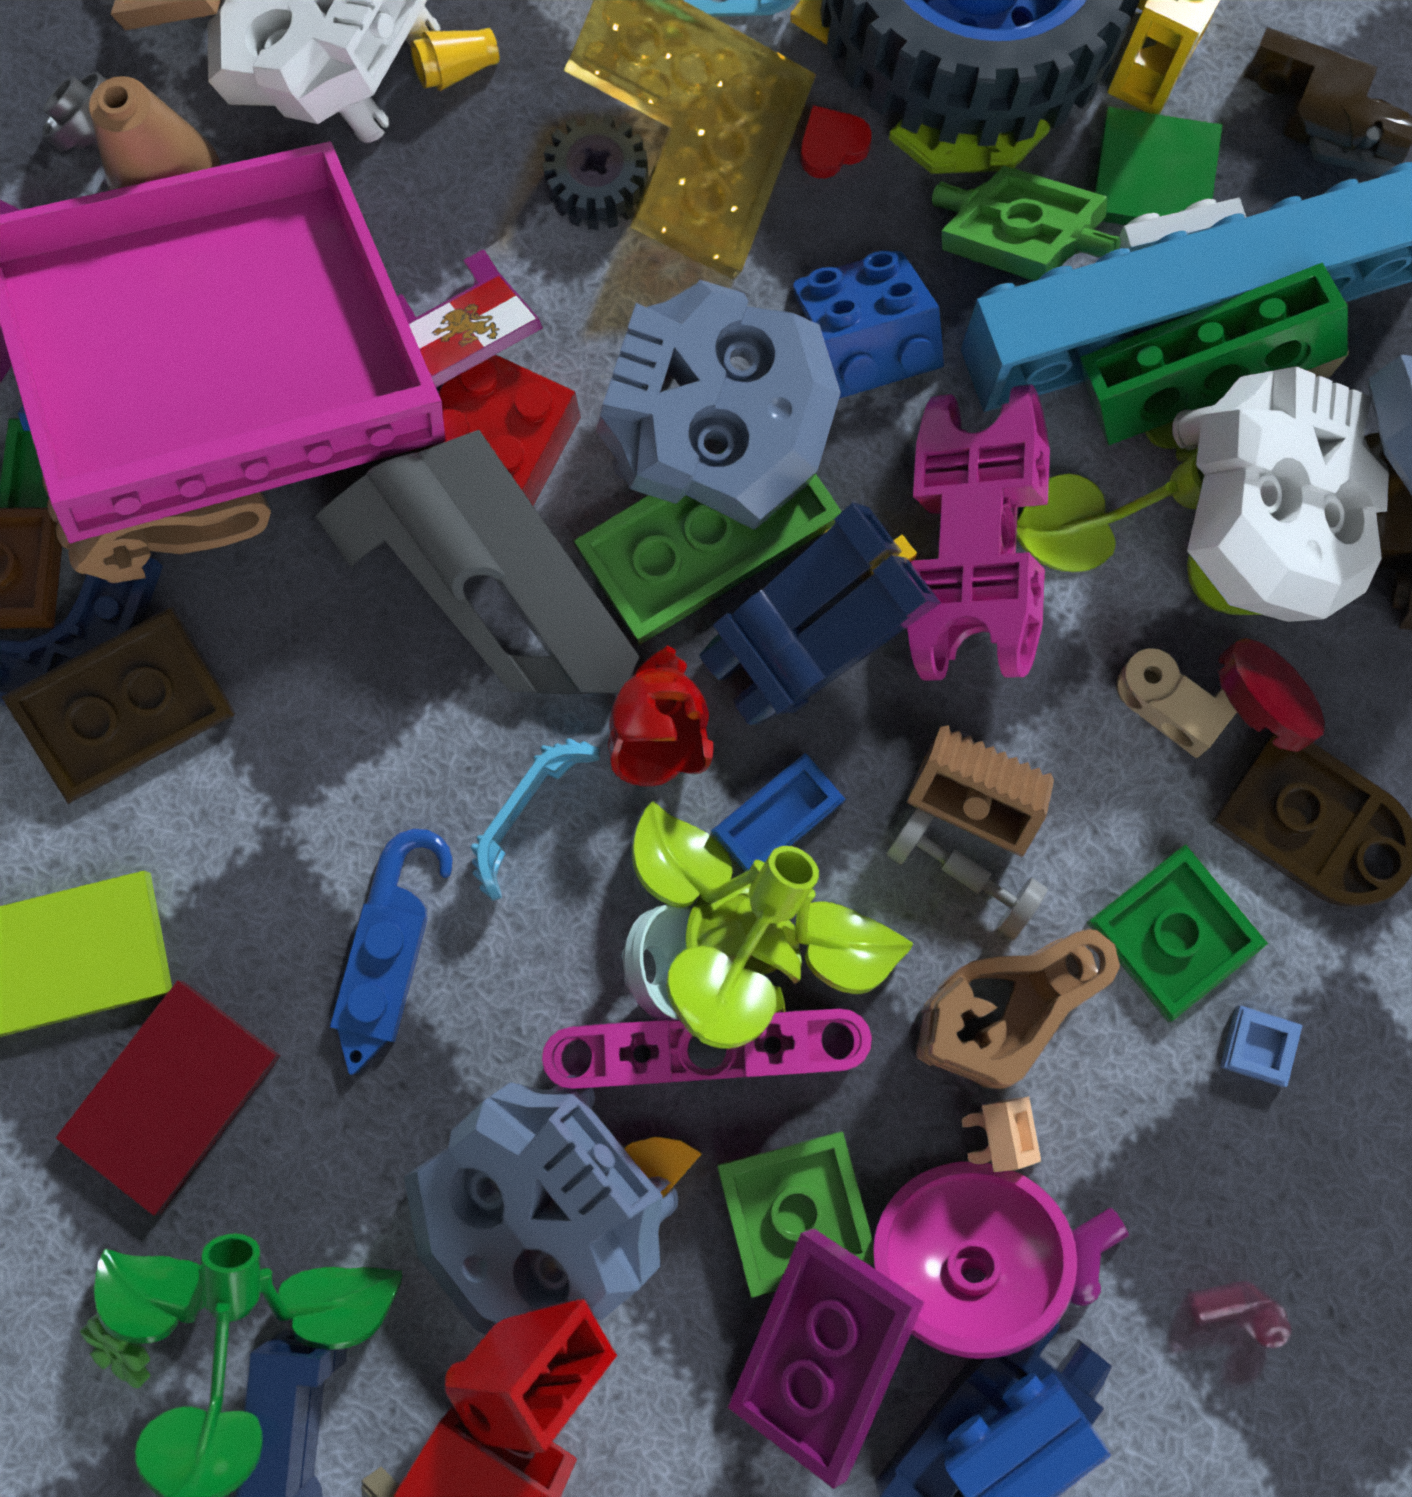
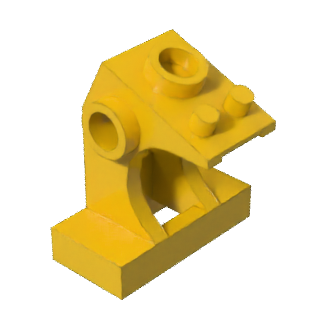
M1140 0L1137 8L1142 10V13L1107 93L1147 113L1160 115L1176 82L1200 43L1220 0ZM1147 36L1158 41L1153 46L1142 48Z

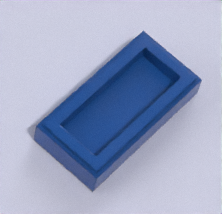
M804 753L713 828L711 834L740 869L746 872L755 860H761L765 863L775 848L793 846L841 806L846 799L811 758Z

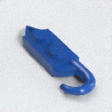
M413 828L398 833L387 842L379 856L367 904H364L330 1025L331 1028H335L338 1031L350 1075H356L388 1041L395 1042L428 920L427 908L422 900L413 893L397 886L406 855L415 848L429 849L438 858L440 876L448 878L452 873L453 858L449 846L441 836L430 830ZM356 1051H360L362 1055L358 1063L353 1060V1054Z

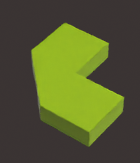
M1040 119L1033 138L1016 142L1013 132L999 134L994 146H978L977 135L958 134L956 143L951 144L938 141L941 130L921 124L917 134L902 128L901 120L890 131L889 140L931 174L999 171L1003 166L1015 168L1049 133L1050 125L1044 119Z

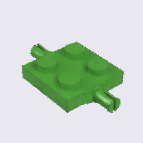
M1003 166L988 182L975 189L966 190L941 181L935 187L932 195V204L935 207H941L958 213L942 230V250L968 258L974 262H980L1019 275L1025 279L1037 281L1046 272L1062 266L1075 254L1084 253L1101 258L1111 251L1120 249L1121 238L1119 236H1112L1094 230L1106 217L1107 196L1011 167Z

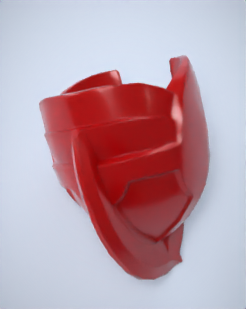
M668 645L647 659L638 668L634 676L627 680L619 691L611 709L608 739L611 769L621 780L633 785L643 787L662 785L675 778L680 772L691 775L701 774L709 768L713 759V741L708 739L706 733L709 721L706 700L693 681L684 674L687 668L686 662L675 655L676 650Z

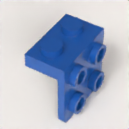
M877 251L869 254L863 260L836 268L824 267L810 273L809 276L797 279L793 283L795 297L807 319L820 325L841 392L839 399L944 367L939 306L903 252Z

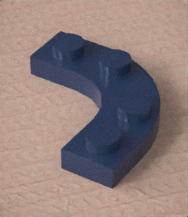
M149 558L146 564L142 566L146 578L119 583H108L105 579L86 574L78 599L66 619L50 632L23 642L0 640V705L7 706L1 696L142 623L163 566L156 559Z

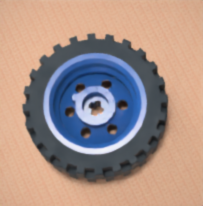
M822 0L821 21L824 28L830 27L827 47L832 59L837 60L846 57L843 78L853 90L864 84L871 91L868 105L880 115H883L890 107L903 115L901 127L917 134L922 124L941 130L938 140L941 142L955 144L958 134L977 135L978 146H994L1000 133L1013 132L1016 142L1034 137L1040 119L1047 121L1050 128L1054 129L1067 121L1073 104L1079 108H1084L1094 97L1099 82L1105 81L1140 0Z

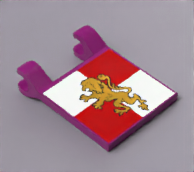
M484 249L463 260L475 280L474 286L418 317L415 316L402 294L397 295L435 387L543 329L537 315L499 273Z

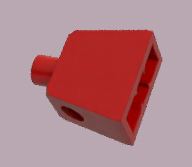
M584 1299L574 1300L505 1318L495 1324L464 1361L456 1362L448 1369L445 1377V1393L472 1437L480 1444L541 1453L547 1450L615 1360L617 1354Z

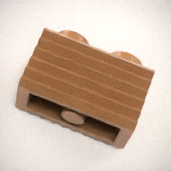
M946 725L938 730L917 772L906 803L1023 857L1047 816L1054 779L1051 773L1043 775L1040 767L1031 770L1028 762L1020 764L1017 757L1008 759L1006 752L997 754L994 746L985 748L983 741L974 743L972 736L963 738L960 730L951 732L949 725Z

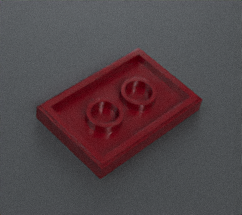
M177 980L55 1138L153 1216L161 1215L281 1055L187 983Z

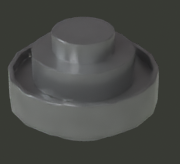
M98 72L90 73L80 81L74 76L66 78L51 93L44 104L43 111L49 117L44 124L42 134L60 152L67 151L73 146L83 149L89 144L95 149L98 148L89 111L92 93L101 83L106 81Z

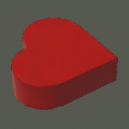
M813 105L801 147L800 162L803 169L812 177L826 179L837 174L843 164L853 165L861 162L867 157L871 147L872 131L869 124L858 116Z

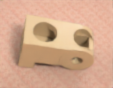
M1148 648L1138 651L1129 659L1117 677L1116 689L1120 699L1126 706L1196 759L1211 747L1237 713L1222 688L1212 696L1185 675L1183 676L1180 673L1177 662L1168 653L1160 649Z

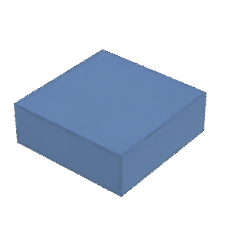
M1241 1005L1235 1006L1220 1068L1280 1087H1287L1303 1025Z

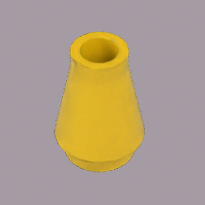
M490 28L468 31H423L421 39L413 40L410 43L415 71L424 89L436 86L439 91H442L487 66L499 63L500 60L496 38Z

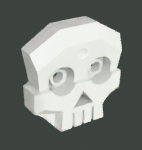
M221 0L217 14H213L207 23L208 82L228 105L276 106L284 117L316 124L339 112L354 130L357 138L364 143L376 141L385 133L373 118H376L382 127L388 128L389 125L388 117L384 111L380 110L371 96L375 94L403 42L406 39L410 45L411 41L421 39L423 31H429L427 26H429L431 31H441L440 25L425 7L427 0Z
M1299 367L1239 377L1225 396L1215 405L1195 410H1183L1176 415L1172 425L1174 439L1180 448H1187V450L1198 448L1196 465L1204 474L1187 551L1230 606L1287 622L1326 619L1367 591L1382 559L1376 513L1387 511L1389 472L1387 464L1370 450L1364 439L1371 396L1354 389L1349 390V387L1339 383L1332 384L1331 380L1321 376L1315 377L1316 374Z

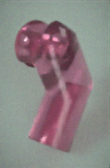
M1237 1281L1188 1293L1194 1320L1198 1326L1232 1319L1250 1335L1255 1337L1262 1346L1270 1349L1283 1346L1291 1337L1292 1328L1285 1309L1280 1303L1251 1282Z

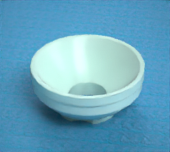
M663 905L650 909L640 915L632 925L622 952L625 985L637 1003L650 1016L658 1020H680L668 999L666 976L676 956L686 950V927L692 910L689 907L677 908ZM645 950L652 954L656 964V975L652 984L647 981L643 965V952Z

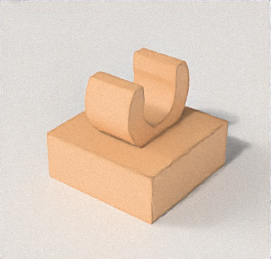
M1029 1096L982 1105L983 1111L969 1114L961 1120L963 1127L980 1126L987 1132L989 1143L987 1148L967 1153L970 1162L985 1164L992 1161L994 1172L1018 1170L1041 1162Z

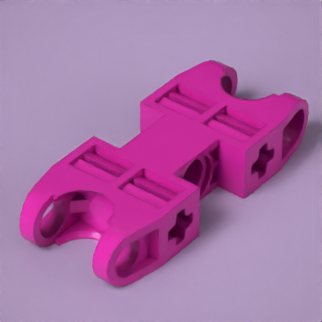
M1032 384L1014 386L1010 392L1009 403L1002 405L1001 413L994 424L986 430L976 433H968L967 430L961 429L960 409L954 395H936L931 397L926 404L916 441L913 497L929 513L941 514L938 559L910 562L941 603L907 627L912 660L919 677L924 681L943 680L948 670L949 660H955L957 649L961 643L972 634L980 632L989 633L991 643L997 644L998 664L1005 678L1025 677L1033 665L1043 625L1045 569L1029 552L1016 553L1018 507L1048 505L1050 446L1041 401Z
M827 1009L774 1013L767 1028L755 1040L739 1047L727 1048L726 1056L721 1064L715 1068L702 1069L696 1066L690 1059L688 1052L689 1043L694 1036L688 1032L681 1020L574 1026L560 1029L549 1037L543 1048L542 1063L545 1073L552 1082L560 1087L572 1089L844 1071L857 1067L866 1059L871 1049L872 1037L869 1026L864 1019L851 1010ZM829 1023H838L845 1026L852 1035V1049L841 1060L832 1058L823 1049L821 1042L822 1032ZM770 1036H775L781 1041V1049L776 1054H769L764 1049V1041ZM583 1040L591 1049V1065L582 1076L569 1078L567 1076L571 1074L566 1071L562 1061L563 1052L573 1041ZM645 1045L650 1049L651 1056L647 1062L639 1063L634 1059L633 1051L637 1046Z

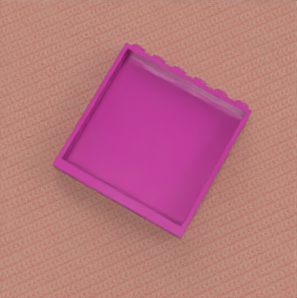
M331 141L0 215V326L50 501L69 544L446 441L442 401Z

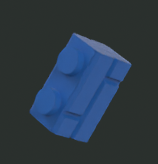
M1052 1372L1041 1381L1035 1373H1032L1015 1383L1002 1397L1007 1407L986 1423L980 1415H975L962 1423L947 1438V1442L952 1448L944 1454V1462L948 1474L964 1497H1058L1111 1457V1454L1100 1435Z

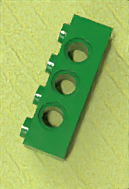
M1322 262L1081 356L1080 360L1089 402L1108 445L1110 446L1173 422L1176 415L1183 410H1195L1215 405L1225 396L1239 377L1291 367H1299L1307 371L1348 355V306Z

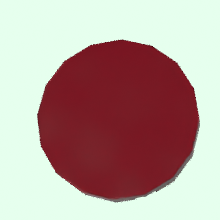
M1244 638L1236 641L1220 654L1218 662L1225 665L1218 671L1220 685L1230 704L1251 728L1260 732L1267 727L1278 736L1272 741L1273 745L1295 752L1306 748L1323 735L1325 720L1321 706L1310 687L1295 668L1277 652L1259 641Z

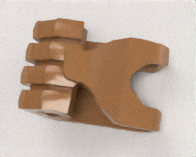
M43 476V487L48 494V490ZM262 492L69 544L53 509L50 497L47 502L49 515L54 522L58 523L56 526L57 538L63 547L69 549V562L73 569L81 574L85 573L105 579L108 583L146 578L142 566L150 558V551L185 554L223 547L254 537L267 527L271 514L267 499Z
M1087 929L1057 939L1028 956H1000L975 960L963 965L950 974L938 986V990L924 1003L920 1014L923 1017L919 1042L916 1044V1058L929 1066L934 1065L975 1081L983 1088L1003 1089L1022 1080L1067 1014L1114 981L1120 968L1115 944L1097 930ZM1085 946L1092 948L1098 954L1100 960L1099 970H1097L1092 952ZM1067 954L1077 961L1079 967L1077 978L1068 972L1066 966ZM991 978L1014 981L1013 989L1000 1020L983 1024L969 1034L970 1041L961 1040L957 1036V1032L964 1027L963 1021L985 1016L997 1008L994 1004L973 996V991L969 986L971 980Z

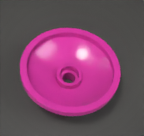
M967 1161L944 1164L927 1170L911 1179L892 1197L883 1211L877 1226L874 1239V1266L881 1274L924 1302L911 1334L935 1349L952 1355L977 1359L995 1358L1019 1352L1033 1345L1049 1333L1059 1322L1070 1303L1074 1291L1077 1274V1251L1072 1230L1066 1217L1055 1201L1040 1186L1016 1171L994 1172L991 1163L974 1164ZM975 1268L980 1270L986 1278L979 1283H971L965 1280L962 1274L967 1269Z

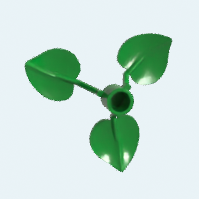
M226 1234L216 1237L207 1243L202 1251V1265L189 1260L174 1259L169 1256H132L104 1249L95 1276V1307L101 1325L113 1337L130 1343H154L169 1336L179 1321L187 1324L193 1323L199 1311L204 1307L216 1318L208 1410L205 1411L196 1407L174 1408L162 1413L148 1423L141 1432L135 1451L136 1469L143 1483L158 1497H224L237 1489L254 1471L262 1451V1429L257 1417L245 1411L221 1412L224 1397L229 1322L246 1317L258 1302L260 1292L277 1320H292V1332L296 1340L313 1348L325 1350L344 1349L364 1342L380 1328L402 1284V1270L374 1267L314 1268L292 1275L280 1285L277 1294L272 1284V1270L269 1268L260 1269V1248L258 1243L253 1238L243 1234Z

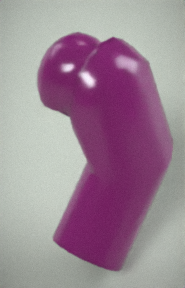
M1111 1207L1072 1230L1077 1251V1274L1070 1302L1075 1305L1087 1306L1098 1299L1101 1293V1285L1099 1283L1101 1253L1129 1237L1125 1225Z

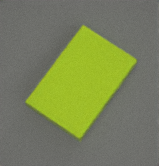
M139 871L0 906V1037L166 996L172 988L150 872Z

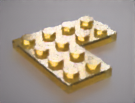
M592 0L564 71L669 127L630 227L734 280L743 270L816 74L683 0Z

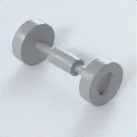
M916 808L886 853V856L902 865L915 845L943 863L942 871L978 894L983 890L1009 907L999 921L996 930L1014 940L1036 912L1048 888L1031 877L1015 897L989 879L992 873L956 849L949 853L925 837L923 833L934 816Z

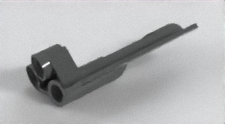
M480 430L457 437L424 451L402 455L374 466L367 471V475L357 480L316 515L315 519L351 568H354V565L370 551L387 542L510 692L618 694L623 685L629 680L639 655ZM476 575L493 577L549 656L534 657L506 654L465 597L463 592L464 583Z

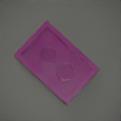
M813 1228L801 1232L727 1408L832 1489H835L845 1483L850 1475L924 1302Z

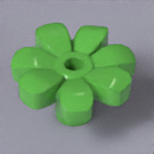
M97 1313L87 1321V1325L80 1330V1333L87 1343L95 1347L89 1353L94 1362L101 1369H106L112 1364L111 1370L115 1376L127 1382L133 1388H140L151 1376L145 1367L150 1362V1357L145 1348L141 1346L143 1343H130L113 1337L101 1325Z

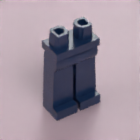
M852 502L834 518L836 523L766 587L746 600L733 615L726 613L713 624L719 634L710 641L699 654V657L711 674L718 680H726L742 666L754 683L735 697L733 701L735 707L749 725L761 724L778 714L798 711L809 702L808 697L821 690L941 603L906 557L898 556L902 552L869 507Z
M1058 1323L1042 1339L1019 1352L995 1358H970L875 1479L879 1497H964L945 1468L944 1454L952 1448L947 1442V1438L956 1428L971 1417L980 1415L986 1423L1007 1407L1002 1399L1003 1395L1015 1383L1029 1374L1035 1373L1041 1381L1053 1372L1091 1425H1093L1104 1410L1095 1400V1397L1102 1389L1112 1365L1079 1339L1058 1368L1048 1362L1040 1354L1061 1325Z
M283 1330L271 1338L270 1341H267L250 1353L245 1412L252 1413L260 1423L262 1429V1451L254 1471L237 1488L236 1497H323L322 1487L314 1476L324 1381L346 1362L348 1348L325 1350L309 1347L296 1340L292 1330Z

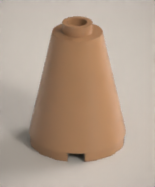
M124 76L110 78L101 83L92 93L89 111L108 190L221 166L219 157L212 144L138 80Z

